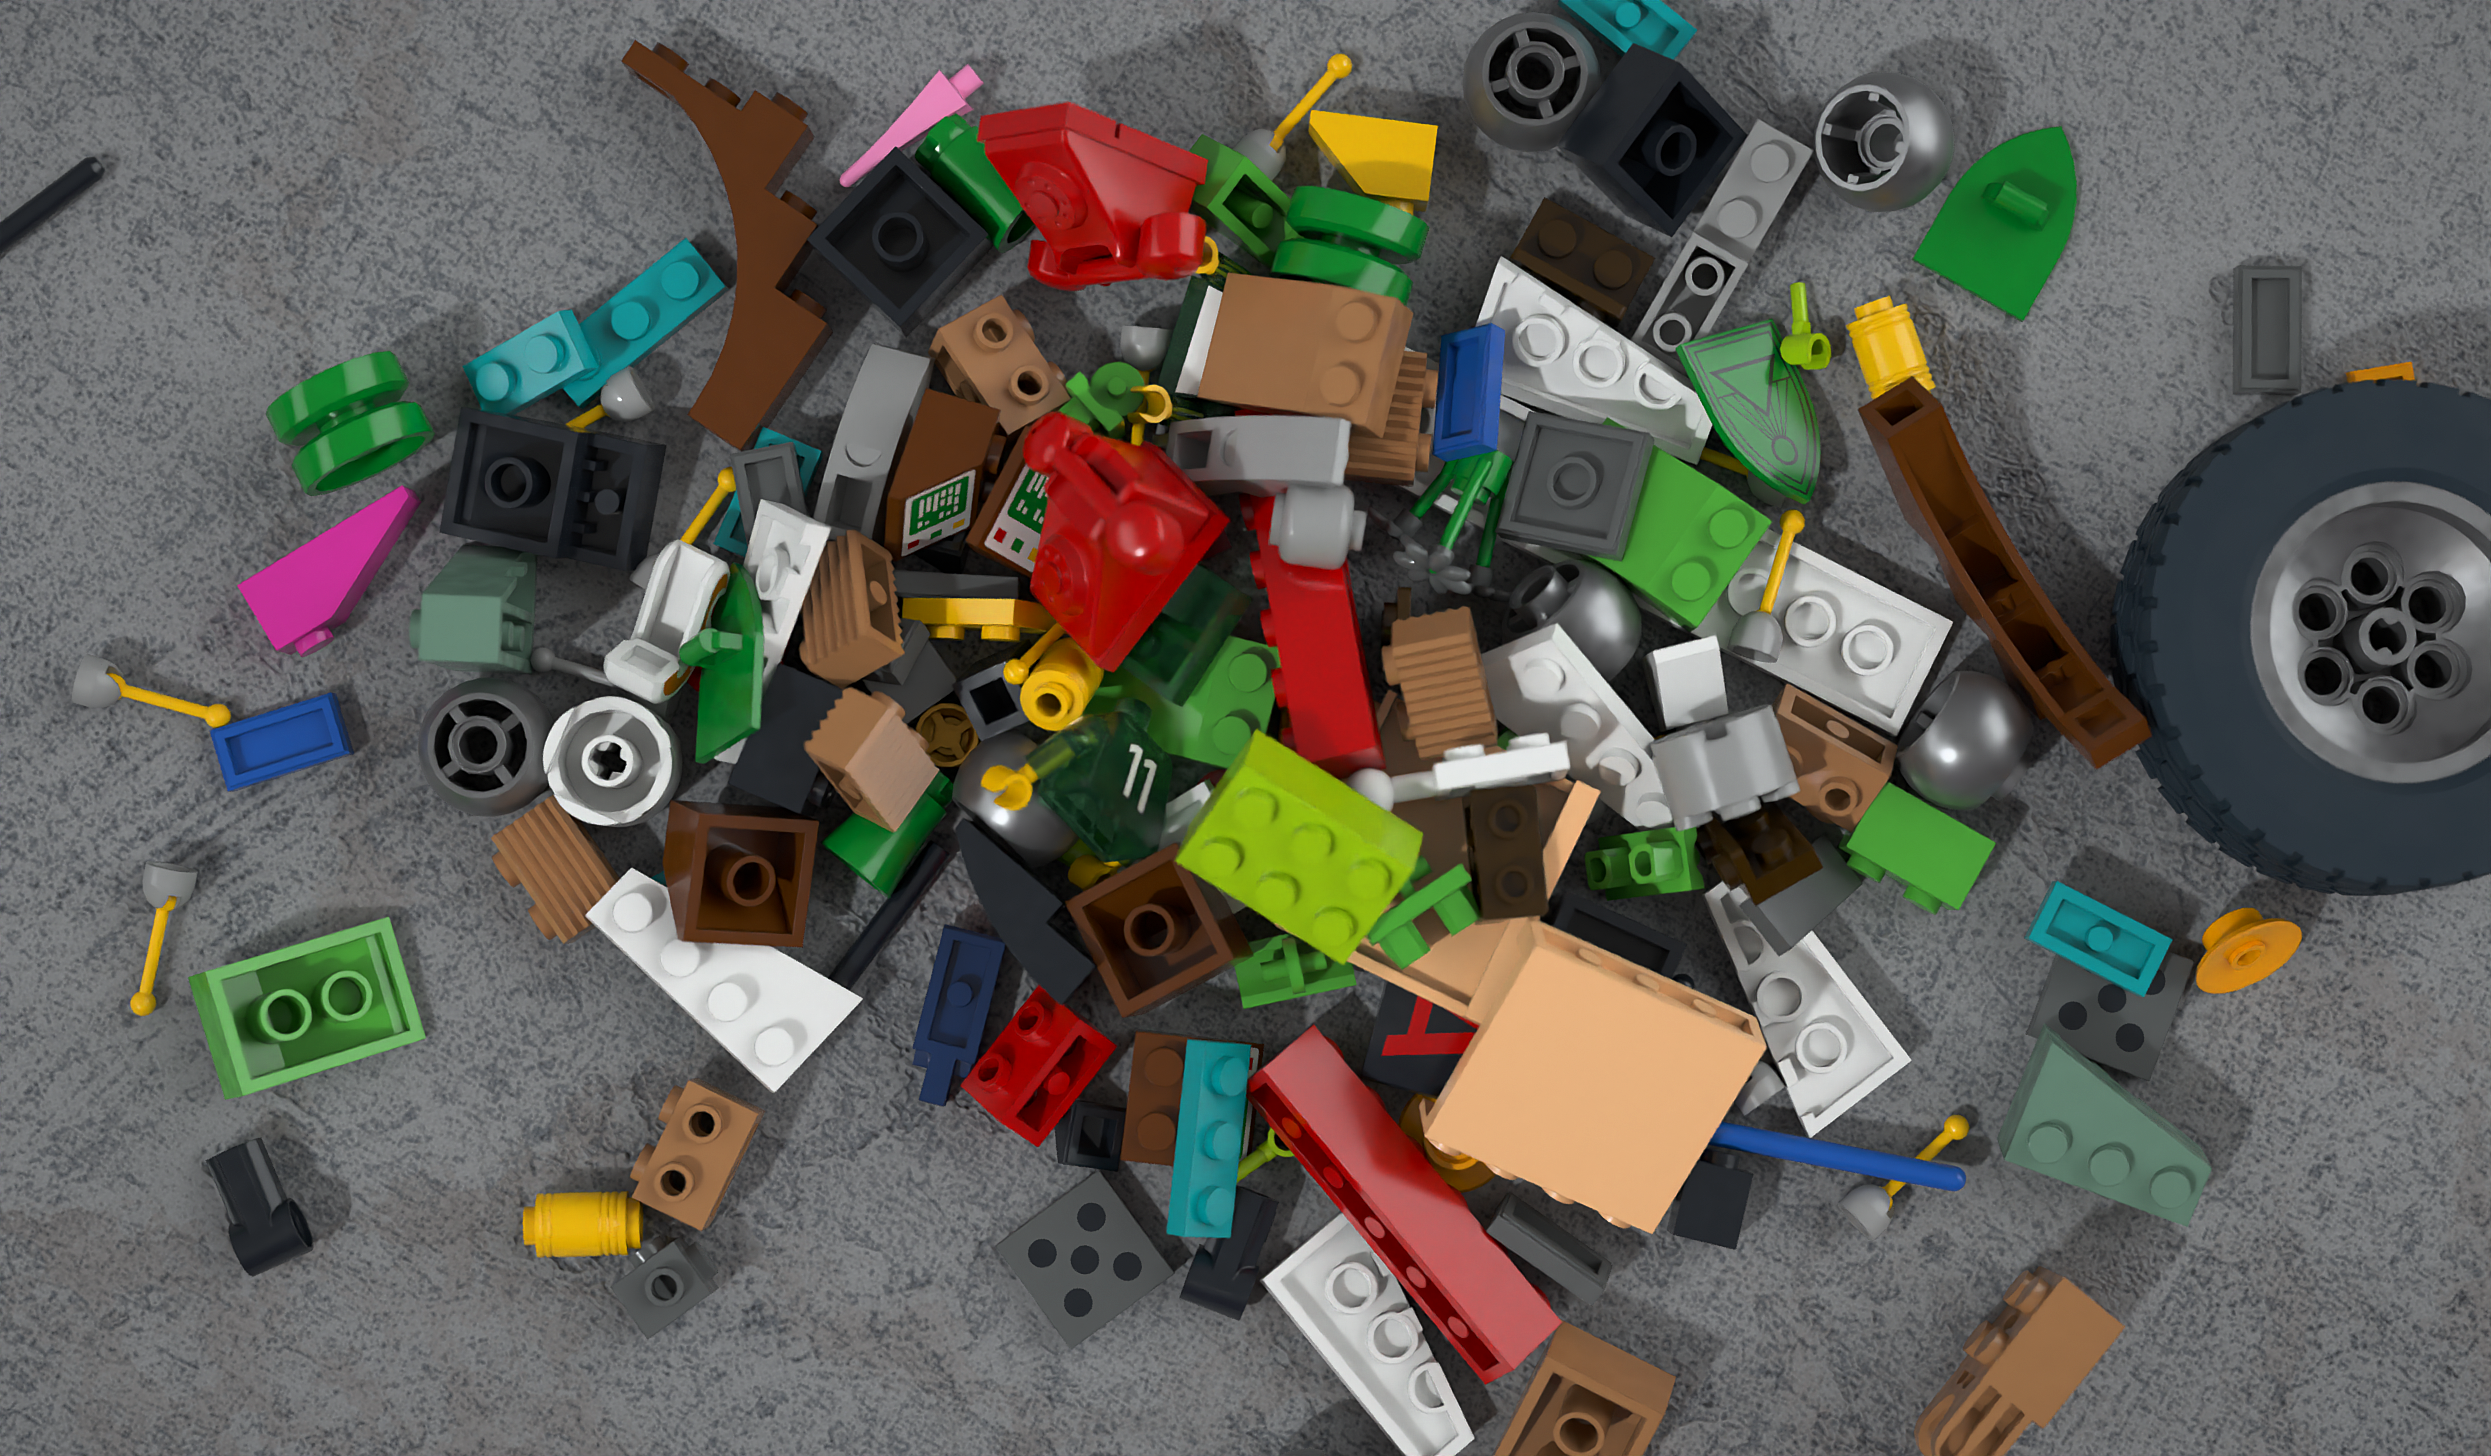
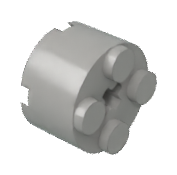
M1770 704L1718 717L1716 721L1698 727L1694 725L1649 743L1653 753L1652 759L1676 831L1689 829L1713 820L1712 810H1716L1717 814H1721L1723 820L1731 819L1761 808L1757 798L1759 795H1762L1765 803L1801 791L1777 716L1774 715Z

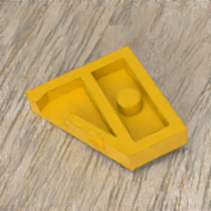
M903 598L902 618L920 620L931 634L928 639L963 641L965 630L981 631L982 640L1016 642L1020 641V633L1046 634L1057 623L1040 603L1018 599Z

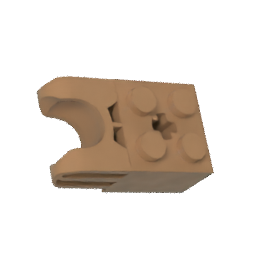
M2041 1266L2033 1274L2028 1270L2024 1271L2013 1281L2003 1296V1300L2008 1304L1993 1324L1985 1320L1972 1332L1963 1346V1351L1968 1355L1920 1414L1914 1429L1915 1441L1919 1451L1924 1456H2004L2031 1422L2042 1429L2046 1427L2124 1330L2125 1326L2064 1276Z

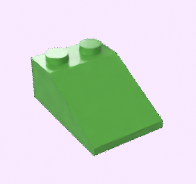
M1608 417L1602 423L1603 425L1625 428ZM1653 445L1622 562L1580 553L1577 554L1587 561L1612 571L1624 581L1631 592L1690 633L1701 624L1772 521L1717 482Z
M1154 619L1115 672L1104 669V677L1100 686L1080 718L1071 726L1070 730L1127 745L1130 744V741L1137 742L1146 750L1228 770L1256 729L1266 735L1276 698L1272 684L1271 669L1281 667L1278 648H1269L1268 645ZM1114 706L1118 712L1130 718L1124 739L1116 736L1109 729V721Z
M389 917L188 977L225 1100L252 1094L426 1039Z

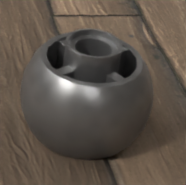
M1529 12L1515 14L1502 19L1479 37L1466 59L1462 85L1465 103L1472 119L1480 130L1499 145L1511 150L1530 153L1547 151L1557 147L1558 142L1600 88L1601 76L1599 63L1593 48L1578 29L1569 22L1551 14ZM1510 51L1511 57L1508 61L1504 78L1489 82V70L1492 64L1504 53ZM1527 63H1538L1549 72L1551 83L1546 88L1530 90L1519 82L1516 74L1517 69ZM1564 79L1566 85L1574 84L1573 100L1561 112L1554 115L1550 103L1555 100ZM1508 97L1515 106L1523 110L1535 111L1536 119L1521 118L1507 111L1500 104L1502 98Z
M1877 72L1853 79L1838 89L1826 102L1819 114L1814 129L1813 149L1819 171L1825 183L1835 195L1848 204L1869 212H1893L1909 208L1922 201L1941 183L1953 157L1955 138L1952 122L1946 107L1932 89L1919 80L1898 72ZM1884 109H1887L1886 113L1878 115V113H1880ZM1902 133L1903 141L1897 140L1895 152L1900 154L1895 158L1893 155L1894 141L1898 134Z
M1566 560L1553 566L1545 565L1529 573L1517 585L1510 596V606L1502 621L1503 645L1558 623L1607 683L1625 667L1634 655L1641 639V615L1631 591L1624 581L1612 571L1586 560Z
M1955 671L1948 675L1930 693L1911 718L1898 741L1895 757L1899 770L1908 785L1922 798L1945 808L1973 810L1983 804L1990 796L1996 800H2002L2022 779L2033 758L2032 753L2026 750L2032 737L2034 727L2029 711L2023 701L2006 683L1984 673Z
M486 677L465 681L446 691L433 703L424 717L418 739V756L421 770L428 784L438 796L458 811L483 817L511 814L529 805L548 785L543 765V751L548 734L555 723L541 700L518 683L503 678ZM497 703L511 709L513 714L501 722L497 719L478 716L474 710L478 707ZM488 728L496 736L498 742L497 752L491 760L479 764L470 756L469 741L478 730ZM524 731L527 739L526 756L520 770L516 771L511 767L516 758L518 747L515 734ZM469 773L487 776L497 775L504 786L480 792L468 785L465 780L470 777Z
M1013 729L983 740L970 751L958 770L953 784L952 799L1006 851L1027 867L1033 868L1046 865L1064 855L1076 844L1085 831L1087 823L1045 780L1050 769L1031 784L1032 795L1024 808L1020 810H1007L993 803L995 798L1005 792L1007 786L1005 789L994 793L983 788L981 779L989 768L995 765H1003L1017 771L1058 743L1044 732L1033 742L1019 731ZM1067 758L1057 763L1055 766L1092 804L1091 796L1077 782L1082 774Z

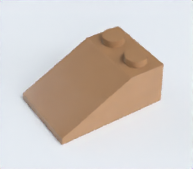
M1228 273L1197 397L1202 400L1276 416L1341 418L1351 422L1350 432L1382 439L1413 312L1394 297L1336 285Z
M1561 1320L1563 1323L1554 1330L1492 1456H1643L1665 1415L1676 1377Z

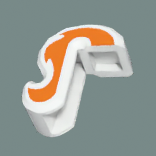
M679 539L666 545L655 561L630 640H623L605 655L603 669L609 682L654 704L670 699L679 691L696 667L688 666L682 662L679 656L680 647L702 630L711 628L713 607L719 597L725 594L729 582L730 570L727 562Z

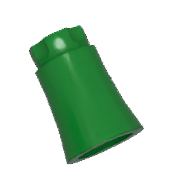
M957 113L950 117L945 116L928 132L925 140L916 150L915 159L923 168L931 173L930 178L989 234L995 248L1000 253H1005L1027 237L1036 225L1023 210L1016 197L986 157L985 144L977 141L979 128L977 126L971 127Z
M939 771L896 832H891L853 813L820 843L851 871L890 899L908 865L928 836L946 816L947 812L944 808L953 801V783Z

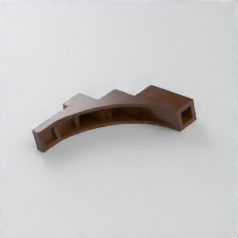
M635 40L621 62L630 74L681 107L695 124L715 160L723 179L733 214L737 244V284L733 314L723 349L712 375L687 415L738 451L753 450L762 428L769 427L833 333L829 325L821 320L827 311L823 306L798 289H795L790 297L784 295V292L814 250L807 238L819 226L812 221L817 211L805 201L787 190L780 199L775 194L815 137L809 126L803 122L808 113L784 95L776 92L772 100H769L755 90L740 111L736 107L740 103L741 98L727 87L712 78H709L703 86L684 73L689 64L678 54L658 42L651 51Z
M1911 376L1857 409L1905 521L1935 551L1957 604L1988 636L2008 686L2019 695L2030 711L2040 721L2047 718L2096 770L2150 738L2152 734L2146 718L2112 685L2054 608L2020 556L1974 475L1943 405Z

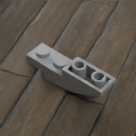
M1757 119L1630 341L1674 370L1685 375L1686 370L1675 348L1680 344L1707 337L1814 150Z
M878 343L871 345L838 427L817 500L813 519L831 528L824 547H826L827 541H836V536H845L846 530H857L884 548L888 495L925 389H929L935 358Z
M1230 416L1171 422L1169 433L1153 435L1152 444L1160 447L1207 496L1244 492L1263 498L1276 496V492L1286 494L1288 487L1294 484L1322 488L1342 486L1344 470L1349 457L1348 439L1351 422L1341 418L1309 416Z

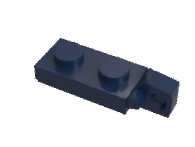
M947 924L944 925L912 1049H916L912 1065L927 1068L919 1101L946 1107L954 1075L966 1078L971 1072L972 1065L976 1064L1006 950V944L1002 938Z

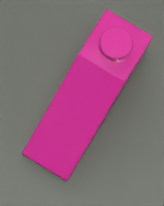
M401 485L237 585L276 651L290 655L298 651L301 657H305L317 652L334 640L335 637L331 630L346 622L421 504L415 491Z

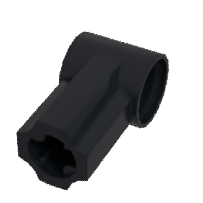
M261 1137L237 1145L206 1160L232 1221L229 1225L231 1244L240 1264L249 1276L254 1277L313 1250V1238L308 1223L298 1204L293 1199L286 1197Z
M1236 1185L1231 1238H1207L1204 1245L1199 1244L1179 1298L1240 1321L1259 1271V1266H1256V1262L1262 1246L1267 1240L1277 1213L1276 1209L1279 1201L1246 1187Z

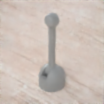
M540 647L531 654V665L538 672H548L554 669L625 690L609 682L604 671L555 657L554 652L549 648ZM683 686L674 696L661 703L654 704L633 693L632 700L648 707L665 722L669 723L679 706Z

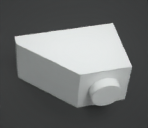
M1716 635L1652 651L1641 658L1660 732L1675 728L1677 732L1694 725L1698 727L1713 722L1714 718L1729 714L1720 649Z

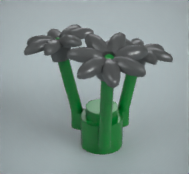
M1497 450L1445 462L1441 472L1409 511L1404 508L1393 522L1371 505L1369 506L1368 515L1379 528L1387 531L1393 539L1400 540L1406 549V553L1395 551L1393 558L1398 564L1408 568L1407 576L1410 580L1422 582L1429 579L1431 587L1439 594H1445L1450 590L1464 595L1473 593L1477 597L1488 598L1502 603L1510 601L1512 593L1490 588L1495 569L1489 567L1497 537L1495 530L1509 479L1506 477L1513 464L1511 458ZM1454 479L1451 490L1461 497L1439 543L1432 544L1429 550L1426 551L1412 538L1423 525L1420 519ZM1489 497H1491L1476 565L1470 564L1468 571L1451 566L1454 558L1451 549L1473 504L1485 506Z

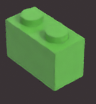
M1887 781L1853 831L1847 830L1837 848L1851 855L1846 864L1848 867L1877 883H1881L1883 877L1887 875L1907 887L1902 895L1903 898L1921 909L1936 915L1940 907L1947 910L1960 909L1996 842Z

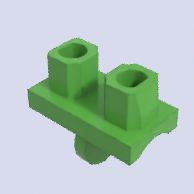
M1119 361L1107 363L1098 368L1091 378L1090 386L1088 379L1079 372L1066 383L1067 393L1071 400L1059 411L1089 425L1094 434L1119 440L1125 435L1123 418L1127 417V413H1135L1144 400L1143 394L1133 393L1131 388L1143 386L1144 380L1137 369L1130 364Z
M1696 826L1681 831H1676L1675 827L1598 838L1600 850L1586 852L1585 854L1588 886L1591 890L1605 889L1607 901L1704 889L1703 876L1697 868L1700 862V854L1694 848L1697 838Z
M1422 855L1419 856L1414 871L1397 892L1404 901L1381 915L1365 937L1373 947L1378 943L1384 953L1401 970L1431 951L1412 922L1418 916L1433 907L1452 937L1481 918L1474 896L1467 887V884L1472 879L1461 863L1416 892L1412 884L1432 872L1425 858Z
M1289 933L1248 942L1254 956L1235 966L1243 1009L1357 985L1351 963L1346 961L1342 965L1304 940Z

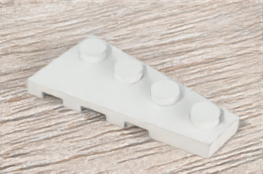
M1501 256L1475 326L1493 323L1505 330L1501 394L1570 419L1602 424L1608 417L1627 429L1650 433L1655 439V446L1674 457L1697 465L1713 424L1691 380Z
M763 499L760 500L743 564L756 586L763 617L764 659L761 703L777 665L781 661L831 529L784 504ZM747 737L717 755L714 759L736 764Z
M1558 623L1481 654L1496 719L1519 737L1548 734L1550 744L1566 742L1570 765L1567 774L1576 781L1578 780L1601 791L1598 796L1600 800L1640 831L1675 827L1652 759L1653 753L1649 743L1655 739Z
M630 868L585 915L587 919L771 1093H775L863 1000L860 996L771 946L680 941L677 937L668 888L633 868Z
M1720 880L1702 894L1750 1008L1757 1018L1776 1068L1786 1085V1091L1806 1137H1813L1912 1061L1813 931L1809 932L1792 949L1778 956L1739 905L1748 898L1740 887L1729 891L1723 881Z
M1341 1211L1260 1279L1264 1287L1402 1456H1455L1475 1439L1440 1364L1436 1362L1422 1333L1423 1328L1413 1307L1409 1306L1397 1278Z

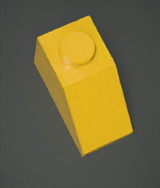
M1311 110L1309 121L1310 137L1356 195L1386 203L1412 215L1414 211L1426 212L1433 169L1437 125Z

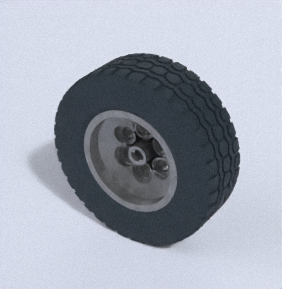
M2379 379L2376 383L2373 380L2337 384L2333 388L2324 387L2294 397L2290 401L2279 404L2222 436L2189 461L2185 469L2179 471L2159 494L2158 502L2151 505L2135 535L2138 538L2131 542L2120 574L2124 575V579L2119 581L2116 586L2111 615L2116 616L2117 623L2110 626V658H2116L2117 667L2111 669L2114 687L2146 718L2152 734L2150 738L2138 744L2140 749L2135 751L2149 778L2158 779L2161 784L2157 788L2175 812L2177 814L2184 812L2188 817L2185 822L2209 843L2213 844L2217 841L2220 845L2218 850L2246 867L2254 865L2258 873L2286 884L2295 883L2299 888L2328 894H2335L2336 892L2343 896L2399 894L2455 885L2491 874V399L2473 392H2465L2459 395L2460 388L2431 382H2422L2417 386L2416 380ZM2354 564L2365 568L2371 576L2372 588L2368 595L2358 592L2352 585L2350 577ZM2412 593L2420 595L2427 602L2429 617L2425 624L2416 621L2409 611L2408 601ZM2303 599L2316 605L2320 612L2321 620L2316 631L2304 626L2299 618L2298 609ZM2369 634L2373 637L2375 641L2376 651L2372 648L2370 644ZM2419 656L2428 660L2434 668L2435 679L2430 688L2422 685L2415 676L2414 666ZM2309 663L2317 665L2326 677V687L2321 695L2313 693L2305 683L2304 671ZM2367 691L2377 695L2382 702L2383 717L2378 724L2369 720L2364 714L2362 701Z

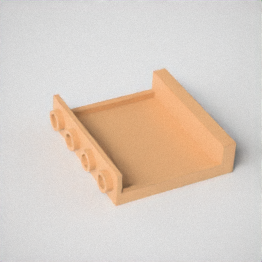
M1388 689L1382 704L1374 700L1387 769L1381 771L1385 772L1389 777L1430 771L1433 769L1434 764L1443 763L1442 758L1445 756L1420 760L1415 740L1404 742L1399 727L1396 705L1405 701L1398 699L1397 693ZM1498 746L1484 748L1485 755L1507 752V750ZM1349 778L1340 779L1339 781L1346 784ZM1564 778L1563 780L1533 785L1536 788L1548 900L1601 792L1578 780L1574 783ZM1434 797L1394 803L1389 812L1424 833L1418 857L1422 855L1425 858L1432 872L1412 884L1416 892L1460 863L1469 874L1462 797L1435 801ZM1469 883L1467 887L1471 891V884ZM1400 894L1394 896L1381 915L1404 901ZM1432 907L1412 920L1431 951L1403 970L1384 953L1378 943L1372 947L1366 937L1363 938L1347 962L1480 1026L1521 956L1516 937L1528 917L1508 919L1494 924L1475 925L1473 923L1452 937ZM1541 916L1531 917V918H1534V919H1536V920L1539 921V919H1540ZM1275 923V926L1277 928L1295 936L1291 932L1287 931L1286 929Z
M1528 917L1516 937L1521 956L1437 1101L1434 1103L1423 1098L1419 1105L1424 1137L1428 1138L1436 1148L1447 1154L1458 1156L1464 1153L1485 1162L1490 1170L1505 1179L1516 1180L1520 1177L1541 1186L1549 1196L1559 1202L1573 1204L1576 1201L1597 1210L1605 1220L1615 1226L1630 1228L1632 1225L1653 1234L1767 1048L1759 1023L1755 1016Z

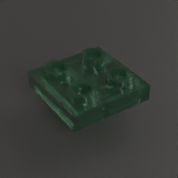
M1198 562L1124 658L1120 666L1170 702L1183 707L1253 599L1201 562Z

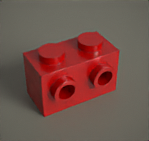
M1038 985L960 1086L1000 1123L1036 1147H1039L1117 1048V1045L1067 1003L1060 1005Z

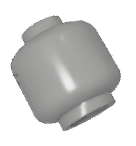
M1294 484L1288 487L1286 494L1276 492L1269 544L1278 545L1279 555L1286 563L1335 570L1345 562L1348 549L1361 551L1366 512L1354 510V495L1346 486L1322 488Z

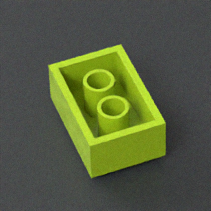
M1256 729L1189 824L1176 862L1344 965L1414 871L1424 833Z

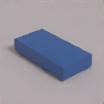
M1493 323L1441 335L1432 455L1446 462L1497 451L1505 330Z
M332 692L209 730L229 792H235L354 754L337 695Z

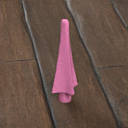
M967 64L950 79L939 70L880 139L841 175L839 179L840 184L844 187L852 186L872 171L895 146L900 151L904 150L927 136L928 132L945 116L950 117L954 113L963 116L972 111V107L965 99L984 83L971 66Z

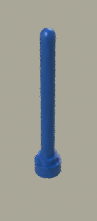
M1722 1121L1707 1144L1953 1192L1962 1189L1966 1183L1965 1172L1958 1166Z

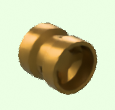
M941 703L929 708L920 717L916 726V732L930 745L925 752L930 757L929 760L945 769L960 768L970 751L982 742L965 709L956 704Z

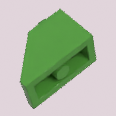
M1201 134L1189 152L1208 160L1205 185L1196 186L1190 209L1197 216L1204 219L1207 224L1271 270L1277 246L1281 241L1291 238H1304L1297 234L1285 221L1291 199L1246 156Z

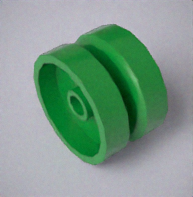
M1297 186L1294 189L1285 221L1297 234L1304 238H1291L1278 244L1269 276L1278 279L1336 285L1394 297L1407 306L1413 281L1401 268L1393 264H1408L1421 258L1429 226L1423 220L1406 211L1370 198L1324 187Z
M391 351L374 352L328 368L286 391L268 406L265 414L279 442L289 446H303L298 451L291 466L305 494L310 496L324 495L372 478L416 454L433 439L435 433L421 405L416 402H397L406 391L409 381L396 355Z

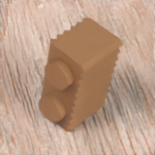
M1404 351L1383 438L1349 432V457L1344 470L1343 480L1413 487L1415 471L1428 473L1432 434L1419 433L1422 408L1435 409L1439 371L1426 369L1427 353Z
M846 530L845 536H836V541H827L799 611L803 619L805 638L799 646L803 663L810 672L821 676L841 689L905 653L901 647V644L904 642L899 635L902 633V630L898 625L901 622L897 615L900 610L896 605L898 598L894 593L897 591L893 583L896 578L892 573L895 569L890 562L893 560V557L888 550L857 530Z
M1462 606L1458 610L1448 609L1444 613L1436 611L1432 615L1423 614L1418 618L1411 616L1406 620L1397 619L1392 623V645L1382 647V657L1389 685L1401 684L1405 702H1400L1396 705L1399 727L1404 742L1415 740L1420 760L1444 756V751L1459 747L1483 745V748L1498 746L1497 719L1470 609Z
M853 688L842 690L843 698L835 700L836 708L827 711L828 719L819 721L820 729L812 732L813 740L804 742L805 750L855 814L891 832H896L939 772V769L934 766L935 763L929 760L930 757L925 754L930 745L919 733L901 721L906 712L889 696L878 691H874L869 697Z
M552 795L491 837L499 849V852L492 856V860L501 875L513 888L520 883L526 888L536 903L528 909V912L542 934L548 940L558 935L563 944L575 942L596 927L585 915L620 880V877L598 847L596 841L591 837L589 831L584 827L582 821L562 808L555 796Z

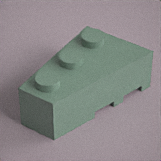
M462 545L422 593L421 609L412 610L409 636L411 647L419 648L418 660L454 671L532 674L530 657L533 653L538 555L499 546Z
M2045 1023L2043 1024L1997 1137L2004 1160L2188 1227L2212 1170L2202 1148L2140 1098L2137 1099L2092 1060L2089 1061L2062 1040L2058 1033Z

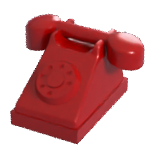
M1070 101L980 116L977 141L985 144L986 157L1046 239V241L1032 239L1030 242L1027 270L1035 280L1048 287L1062 291H1082L1090 285L1106 287L1110 286L1111 283L1149 278L1165 281L1182 279L1198 270L1202 263L1207 224L1204 219L1188 212L1196 186L1205 185L1207 159L1122 123L1116 124L1115 120Z
M1051 411L1042 415L1031 425L1023 446V456L1027 467L1049 478L1044 484L1048 502L1030 582V593L1098 667L1114 673L1230 522V519L1160 447L1145 440L1138 446L1097 435L1084 422L1061 411Z

